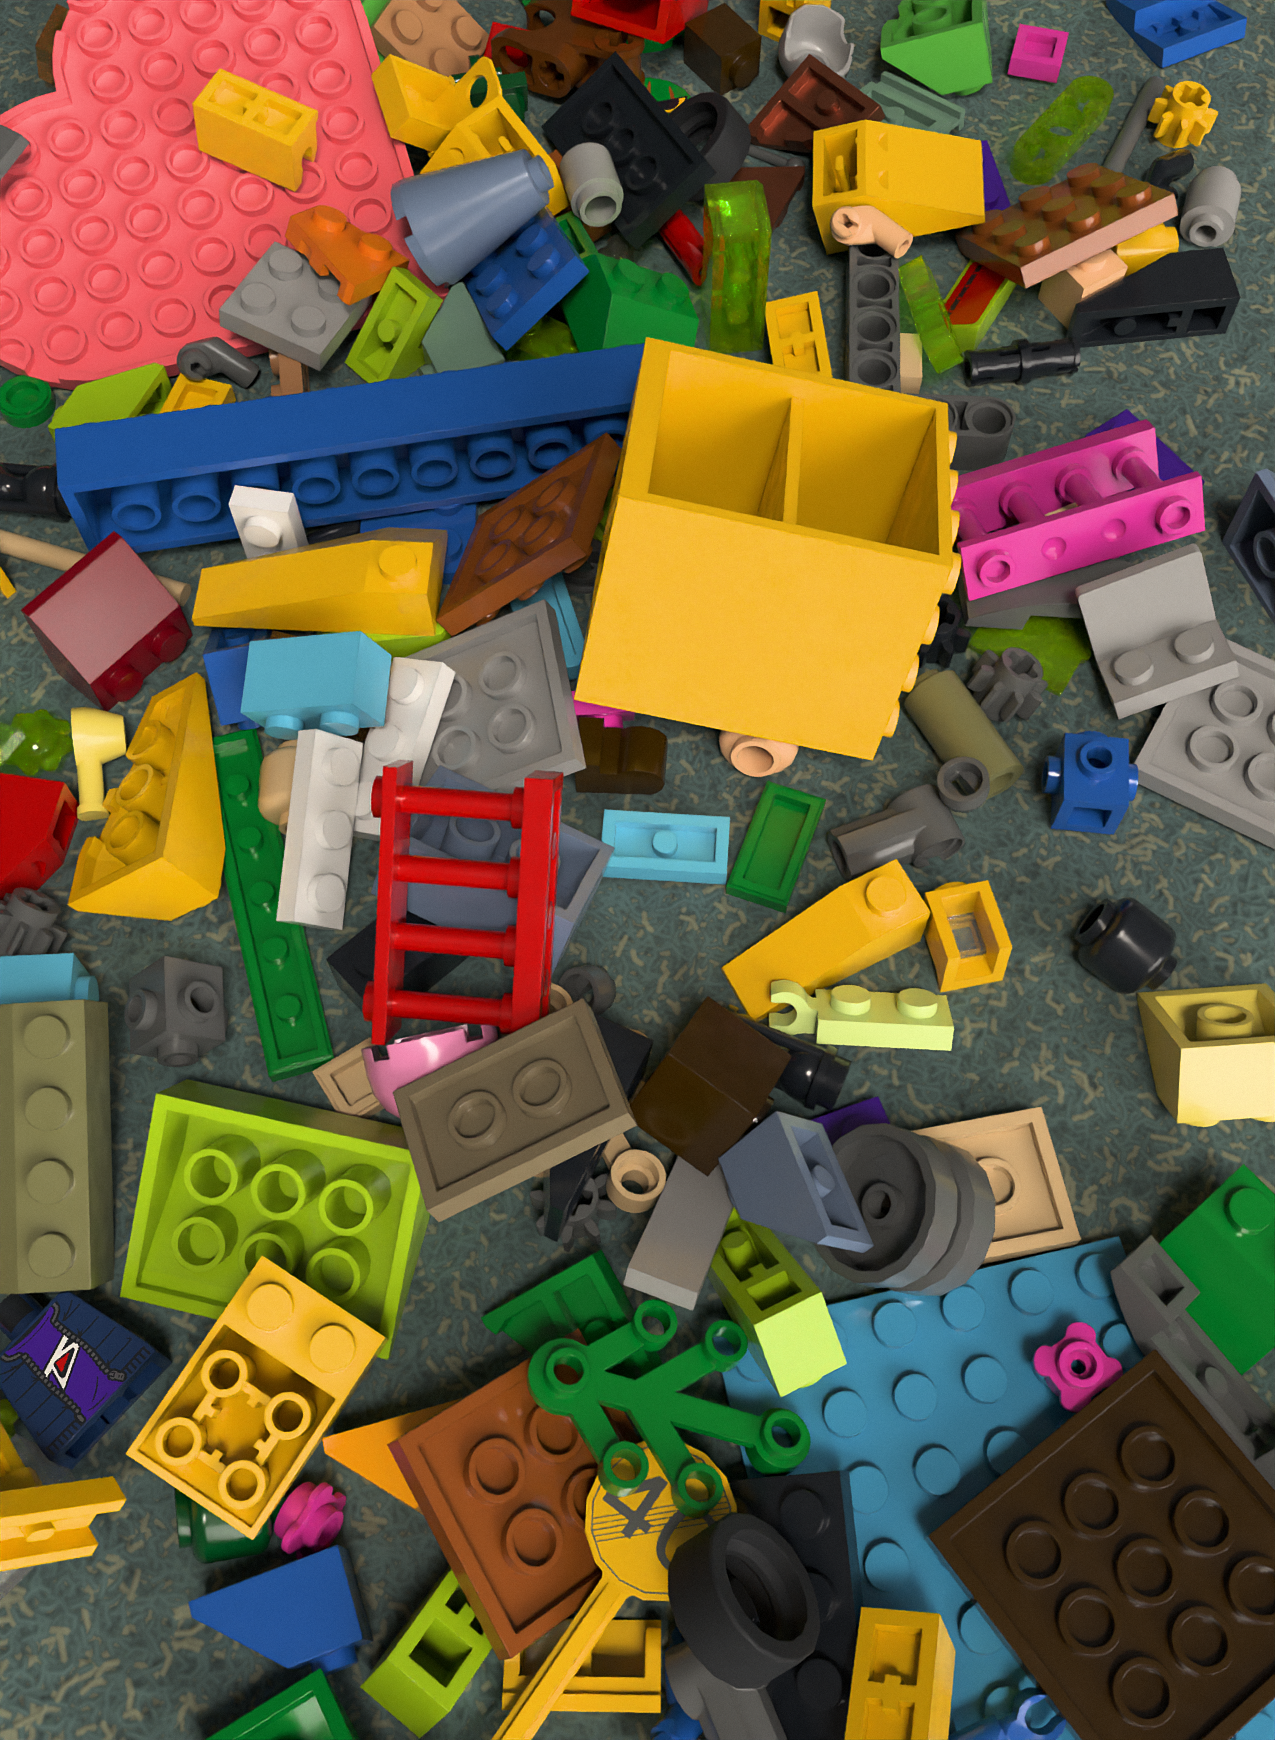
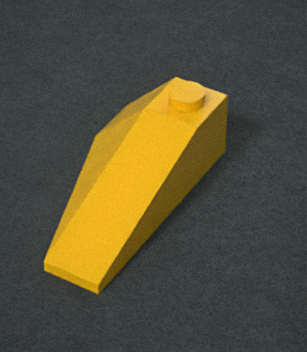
M387 527L203 568L192 614L194 626L322 632L362 631L368 634L435 636L448 542L447 530Z
M197 672L152 696L125 754L133 762L130 772L122 780L118 788L109 789L102 806L110 812V815L99 839L96 836L87 837L78 855L67 904L74 910L172 921L190 911L204 907L218 898L226 847L205 679Z

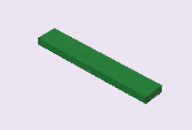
M255 728L213 737L212 740L226 847L223 869L268 1075L272 1082L314 1071L336 1057L305 927L276 921L285 842L283 834L279 831V825L267 821L261 815L258 808L259 776L264 754L258 731Z

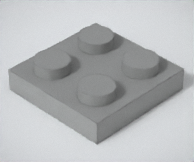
M274 241L220 307V326L321 371L372 303L373 294L350 306L337 296L340 282L331 271H329L328 276H319L311 267L308 258L304 254Z

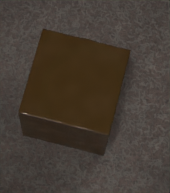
M707 996L662 1057L630 1104V1107L640 1129L708 1177L719 1164L718 1158L732 1148L736 1141L739 1142L760 1125L774 1103V1099L769 1095L792 1056Z

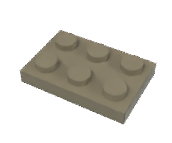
M584 998L393 1091L426 1210L438 1222L638 1126L594 1013Z

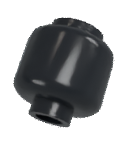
M1132 897L1121 898L1115 902L1108 898L1102 900L1085 917L1075 934V940L1080 943L1078 950L1080 963L1121 994L1134 993L1144 986H1148L1152 990L1157 989L1169 978L1177 965V959L1171 955L1176 942L1175 931L1167 922Z

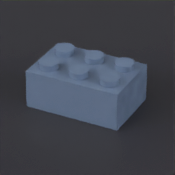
M441 765L425 785L426 787L496 792ZM411 814L409 855L509 863L512 856L520 857L522 829H512L511 821ZM562 822L560 824L552 975L586 914L615 847ZM378 872L371 894L378 896ZM408 883L407 911L438 926L506 931L508 925H516L518 899L508 898L507 891Z

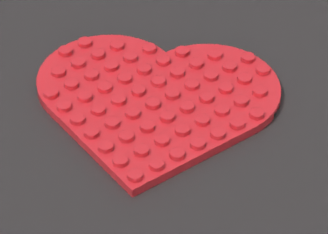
M67 0L69 12L61 31L56 30L52 56L56 91L30 99L0 115V125L21 134L29 142V145L0 181V365L19 376L25 375L43 380L51 387L74 390L78 385L154 362L165 367L168 377L179 375L181 372L177 366V355L180 349L187 343L209 337L221 338L246 357L268 352L267 347L221 327L219 309L274 241L297 251L285 237L290 216L317 205H327L336 208L345 214L349 223L366 233H373L387 239L392 244L393 250L410 259L407 270L443 301L445 300L449 292L448 287L444 288V284L440 286L435 285L422 271L404 239L412 235L407 217L396 220L390 195L392 184L403 178L414 176L405 142L390 137L371 78V74L381 63L368 19L360 0ZM219 68L318 110L316 157L314 162L302 158V183L295 192L199 150L192 103ZM380 291L373 294L372 303L351 331L362 328Z

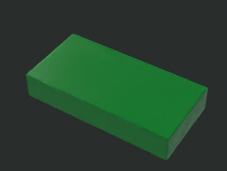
M767 781L728 880L726 894L786 913L823 814L826 799Z

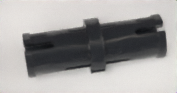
M1074 336L1029 343L1025 338L1013 340L1011 345L1000 348L966 350L964 352L965 357H963V376L966 385L974 387L976 385L1001 381H1015L1016 385L1028 384L1032 378L1077 373L1081 359L1079 343Z

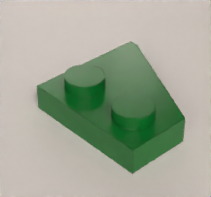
M601 1249L484 1315L481 1319L485 1327L492 1333L497 1335L503 1331L534 1355L543 1344L554 1339H560L578 1328L587 1345H590L629 1323L635 1311ZM641 1349L607 1372L636 1380L663 1363L656 1351L650 1352Z

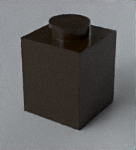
M723 3L685 23L684 64L714 92L724 95L737 87H746L755 77L759 76L762 36L726 3Z

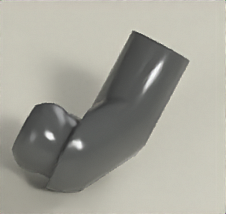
M209 337L187 343L180 349L177 355L179 371L192 381H200L205 377L222 372L245 389L252 383L259 371V366L218 337Z

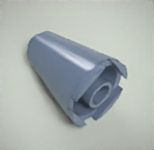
M521 149L403 178L392 184L390 195L396 220L406 216L412 235L404 239L413 257L432 283L437 286L444 284V288H447L460 281L548 205L550 201L548 190L554 188V183L542 157L537 155L532 158L528 151Z

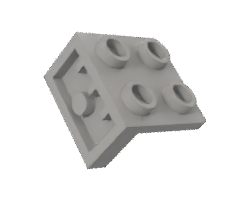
M1197 544L1184 546L1083 584L1075 589L1095 661L1118 719L1240 677L1236 658L1216 620L1203 557Z

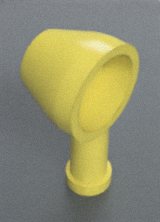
M90 707L71 708L72 738L77 766L80 804L77 807V818L81 821L108 818L109 811L102 806L105 799L102 765L124 756L127 752L124 716Z

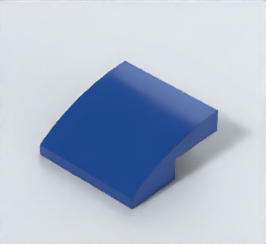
M1106 0V5L1112 16L1150 60L1160 68L1170 66L1245 37L1247 17L1216 0Z

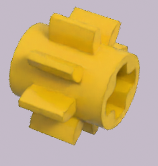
M1193 81L1180 82L1174 88L1166 85L1161 97L1155 98L1147 117L1148 121L1158 123L1153 136L1161 144L1171 148H1182L1190 143L1196 147L1200 146L1204 135L1210 132L1218 115V111L1208 108L1212 97L1209 91L1203 85Z

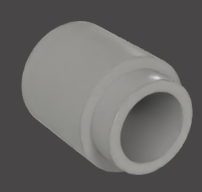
M582 143L571 148L563 156L559 170L572 211L589 226L600 227L607 225L620 214L624 197L611 155L604 146L598 143Z
M1222 166L1208 167L1202 170L1190 182L1180 221V232L1186 241L1193 242L1202 247H1216L1225 243L1232 236L1242 193L1240 183L1233 171Z

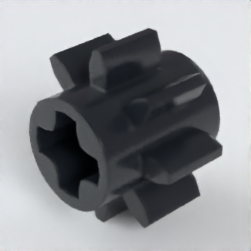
M948 594L941 596L937 604L940 609L939 621L932 643L930 645L921 644L917 652L919 655L918 668H922L926 663L934 664L939 662L944 668H949L954 651L966 652L971 633L965 629L962 610H959L958 606L949 599Z

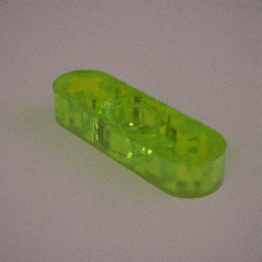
M1082 76L1073 80L1015 143L1010 162V172L1013 177L1027 185H1042L1049 182L1108 117L1114 97L1112 86L1106 80L1096 76ZM1089 100L1084 106L1083 112L1078 109L1079 103H1086ZM1065 127L1074 134L1061 136L1051 132L1050 128ZM1041 148L1046 151L1044 159L1037 158L1033 162V160L1040 154Z
M921 254L899 267V277L922 345L935 371L940 375L961 364L965 359L939 286L926 259Z

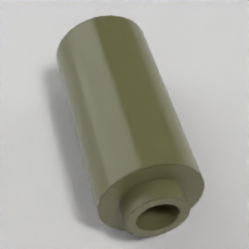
M932 669L916 678L913 689L905 700L904 707L942 762L945 764L956 757H971L984 764L989 773L990 790L986 800L1011 787L1022 775L1024 767L956 672L953 670L940 672L938 669ZM956 778V782L961 787L965 795L968 796L969 794L963 788L958 778Z

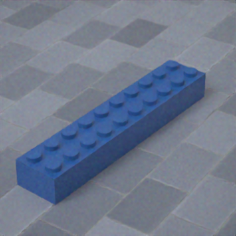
M644 343L56 428L55 446L58 489L88 551H91L103 539L115 531L135 553L240 538L228 505L235 485L294 493L304 528L434 509L439 506L452 504H467L507 498L606 432L622 449ZM618 460V463H617V466H616V469H615V472H614L615 478H616V474H617V469H618L619 460Z

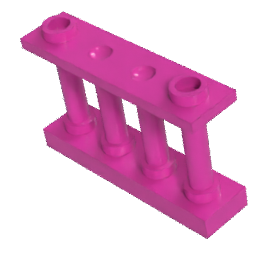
M1147 419L959 475L956 493L951 504V510H956L960 513L955 542L962 540V542L957 543L958 552L961 554V571L965 595L969 601L1205 531L1202 476L1195 471L1165 481L1159 478L1155 427ZM1135 488V490H1132V491H1128V492H1125V493H1122V494H1118V495H1115V496H1112V497H1108V498H1105V499L1103 498V497H1106V496H1110V495H1113V494H1116V493H1120V492H1123V491H1126V490H1130V489ZM1072 503H1075L1078 506L1049 516H1045V514L1050 513ZM1020 523L1019 525H1015V526H1012V527H1009V528H1005V529H1002V530L995 531V532H992V533L987 534V532H990V531H993V530H997V529H1000V528H1003V527H1007V526H1010V525H1013V524Z

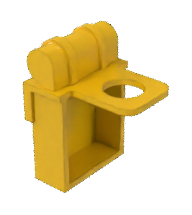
M389 54L371 74L390 137L427 150L429 158L433 156L458 122L498 95H502V88L494 64L488 57H481L457 83H455L452 76H444L392 54ZM484 76L488 85L487 95L483 103L474 108L470 101V91L476 79Z

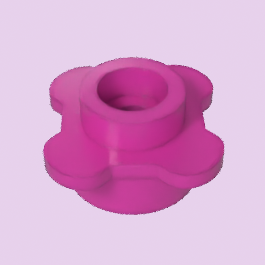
M1082 1322L1070 1324L1065 1330V1337L1052 1347H1039L1033 1355L1035 1372L1044 1377L1048 1387L1059 1397L1061 1406L1072 1413L1079 1412L1091 1402V1397L1103 1388H1108L1123 1375L1120 1362L1115 1358L1106 1356L1095 1342L1096 1333L1094 1329ZM1078 1360L1084 1365V1372L1082 1374L1073 1372L1071 1368L1073 1361Z
M305 1482L298 1486L282 1505L275 1521L274 1532L277 1537L282 1539V1550L288 1554H292L297 1550L296 1558L299 1560L327 1549L341 1529L344 1519L341 1510L346 1504V1496L340 1492L332 1495L333 1486L327 1482H323L318 1486L312 1482Z

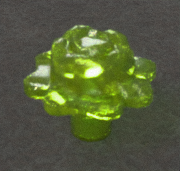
M38 709L34 713L16 714L10 727L0 733V747L3 748L0 752L2 763L15 765L28 776L35 775L39 769H44L48 772L56 770L61 758L74 748L73 739L68 736L71 732L70 723L67 720L52 717L45 709Z

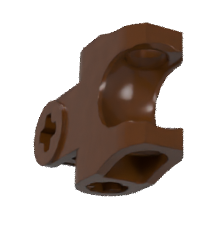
M531 0L524 7L527 18L526 29L530 31L507 28L499 32L491 40L494 67H501L502 75L525 71L528 90L558 98L567 95L573 87L579 88L615 51L642 84H645V74L641 70V53L645 48L644 38L571 16L572 0ZM540 10L549 12L555 18L553 23L547 27L544 26L540 18ZM506 45L526 53L528 65L521 67L514 64L507 55Z

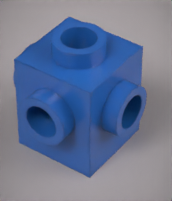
M1084 731L1077 734L1064 733L1056 755L1046 756L1042 771V792L1051 794V829L1114 835L1129 807V801L1134 800L1138 787L1137 764L1129 763V739L1108 737L1097 731Z

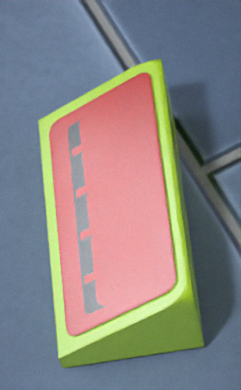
M970 259L924 329L923 335L962 352L976 350L1017 284Z

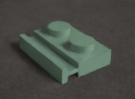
M884 71L881 74L880 82L877 84L871 81L860 89V91L881 106L885 114V118L881 121L882 123L948 135L951 130L960 131L964 127V108L888 71Z

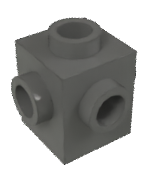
M163 956L130 978L129 998L125 1007V1023L130 1028V1054L157 1058V1062L160 1065L167 1067H184L195 1064L199 1061L200 1056L225 1042L228 1011L224 1006L223 968Z

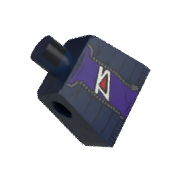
M69 1291L59 1293L45 1308L29 1293L10 1294L0 1303V1330L11 1340L0 1353V1388L42 1453L51 1462L71 1470L173 1363L166 1355Z

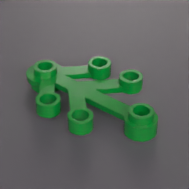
M652 1299L639 1305L629 1323L588 1346L572 1339L560 1338L551 1340L538 1348L532 1356L526 1373L527 1387L531 1397L545 1411L554 1415L570 1417L598 1464L597 1473L600 1484L608 1493L614 1496L625 1497L637 1491L648 1475L649 1462L645 1452L638 1445L628 1441L620 1442L601 1405L627 1412L670 1482L674 1505L682 1514L691 1518H700L711 1512L722 1497L723 1483L720 1475L713 1467L705 1463L695 1462L674 1426L744 1446L748 1459L754 1468L770 1477L790 1474L806 1458L811 1443L809 1430L804 1421L788 1409L772 1408L765 1411L761 1416H757L678 1393L714 1371L727 1372L732 1370L741 1361L747 1352L748 1339L744 1330L732 1321L719 1320L714 1322L702 1336L699 1344L636 1380L607 1371L641 1349L650 1352L659 1351L669 1343L677 1330L678 1321L672 1307L661 1300ZM650 1316L658 1319L664 1327V1334L654 1335L646 1331L642 1324V1318ZM723 1337L732 1344L734 1355L726 1356L720 1354L715 1349L712 1338ZM560 1364L570 1366L576 1371L578 1382L572 1385L560 1382L554 1374V1367ZM778 1426L784 1429L792 1438L793 1446L785 1448L778 1445L773 1439L772 1427ZM614 1458L628 1460L635 1470V1478L629 1481L619 1479L611 1469V1460ZM697 1479L701 1481L708 1490V1501L698 1502L693 1500L686 1491V1480Z

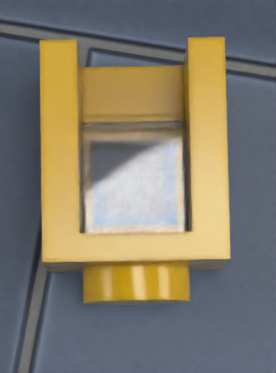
M989 881L971 884L950 882L939 886L934 891L925 892L923 901L929 908L930 915L923 933L936 968L940 993L1002 981L1011 954L1012 944Z

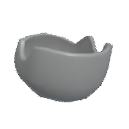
M804 4L790 14L778 44L779 61L788 78L809 54L842 78H846L855 46L854 43L848 44L845 39V19L840 13L822 4Z

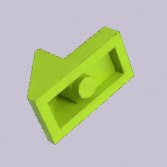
M393 266L345 363L367 383L408 377L425 364L422 340L443 300L409 270Z

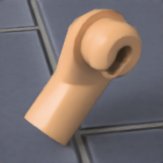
M843 206L838 208L830 219L833 237L838 242L847 246L877 244L898 259L907 252L913 241V235L874 206Z

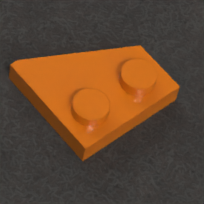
M317 205L290 216L285 237L297 251L308 258L309 264L319 276H328L329 271H331L340 282L337 296L349 306L381 291L393 266L408 268L410 259L393 250L392 244L387 239L373 233H366L349 223L345 214L336 208L327 205Z

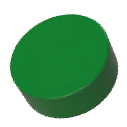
M20 375L11 378L0 387V413L4 420L14 427L31 428L47 421L55 411V396L50 385L43 380Z

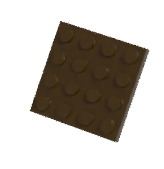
M1156 1349L1137 1362L1113 1384L1103 1390L1079 1412L1069 1418L924 1538L1034 1686L1047 1695L1044 1699L1055 1714L1066 1720L1065 1727L1075 1740H1230L1275 1699V1490Z

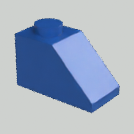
M226 627L211 631L202 655L221 726L237 723L238 729L241 730L263 727L240 712L250 641L274 639L272 629Z
M339 1545L188 1602L192 1618L288 1669H304L310 1666L312 1673L321 1668L327 1676L357 1664L359 1660L355 1648L374 1641L349 1550Z

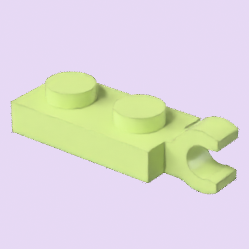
M778 980L771 983V1002L788 1003L794 1009L785 1014L769 1013L768 1026L791 1036L802 1033L816 1034V1044L948 1051L952 1049L954 1025L946 995H935L928 990L919 988L904 989L899 993L869 992L867 989L855 985H841L832 990L815 989V998H813L796 982Z

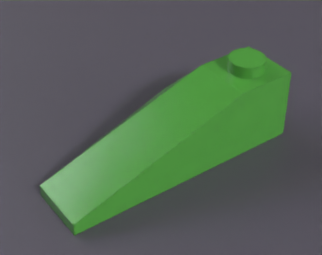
M902 0L898 5L899 18L887 20L882 27L880 45L882 59L941 95L950 93L960 96L969 95L979 91L985 84L993 83L987 0Z

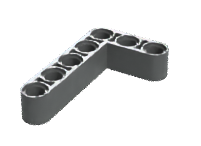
M877 244L850 245L845 271L844 381L901 393L899 258L893 257ZM903 393L948 403L949 430L957 433L956 448L950 469L976 471L1004 461L1016 419L1013 408L1007 402L990 396Z

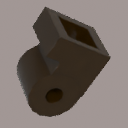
M579 717L578 728L586 768L575 772L576 793L652 795L663 789L668 751V739L665 734L645 726H630L623 729L605 727L604 718Z

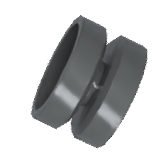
M887 1123L861 1125L837 1139L832 1146L874 1246L865 1253L814 1243L816 1250L829 1268L838 1275L857 1284L876 1288H889L895 1292L915 1296H942L965 1284L984 1262L995 1232V1197L986 1171L968 1151L945 1141L926 1135H919Z

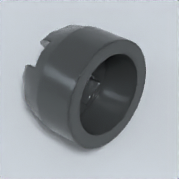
M956 757L947 761L941 767L937 776L938 793L945 806L954 812L969 813L979 808L986 801L990 790L989 773L984 764L971 757ZM958 778L969 795L962 796L951 782Z
M587 964L571 968L562 975L559 981V986L568 992L573 1003L584 998L593 1013L597 1015L609 1009L616 997V984L601 966ZM593 989L594 997L588 1002L583 995Z

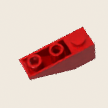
M0 773L1 900H3L6 893L12 895L14 889L19 887L37 891L64 864L79 820L77 818V807L79 804L65 782Z

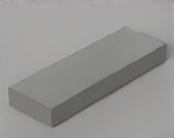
M677 1157L628 1265L623 1285L693 1311L734 1209L728 1195L729 1186L720 1162L707 1177L681 1157Z

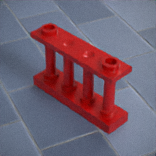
M397 760L383 766V776H376L371 793L372 815L374 818H381L374 981L369 980L367 982L363 996L364 1021L372 1022L371 1044L386 1045L401 1029L402 1018L500 1027L501 1034L509 1035L549 1015L564 772L535 770L524 778V787H515L513 793L413 786V760ZM411 814L511 821L512 829H522L520 857L512 856L510 862L505 863L409 855ZM408 883L507 891L508 898L518 899L516 925H508L506 931L406 923ZM405 951L503 959L504 966L514 967L513 993L505 992L502 999L403 990Z

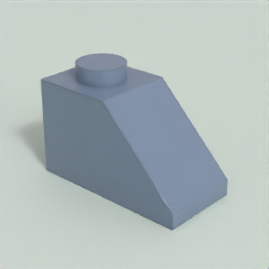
M775 1111L718 1158L729 1186L728 1195L730 1201L739 1212L742 1220L817 1244L865 1253L874 1246L821 1123Z

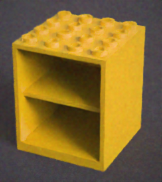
M646 337L601 544L574 700L873 761L882 737L891 738L894 734L899 717L900 703L898 698L901 691L910 693L913 689L919 667V655L917 652L920 645H930L934 639L939 621L940 609L937 605L942 593L948 595L953 593L960 573L961 554L952 552V546L958 532L960 513L959 511L951 510V504L957 489L958 471L950 469L956 448L957 433L949 430L948 403Z

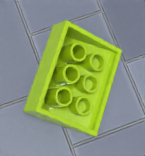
M189 1079L156 1093L120 1297L218 1320L263 1255L389 1339L377 1357L389 1360L431 1215L426 1210L403 1127Z

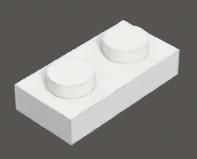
M235 485L228 505L247 559L309 545L294 493Z

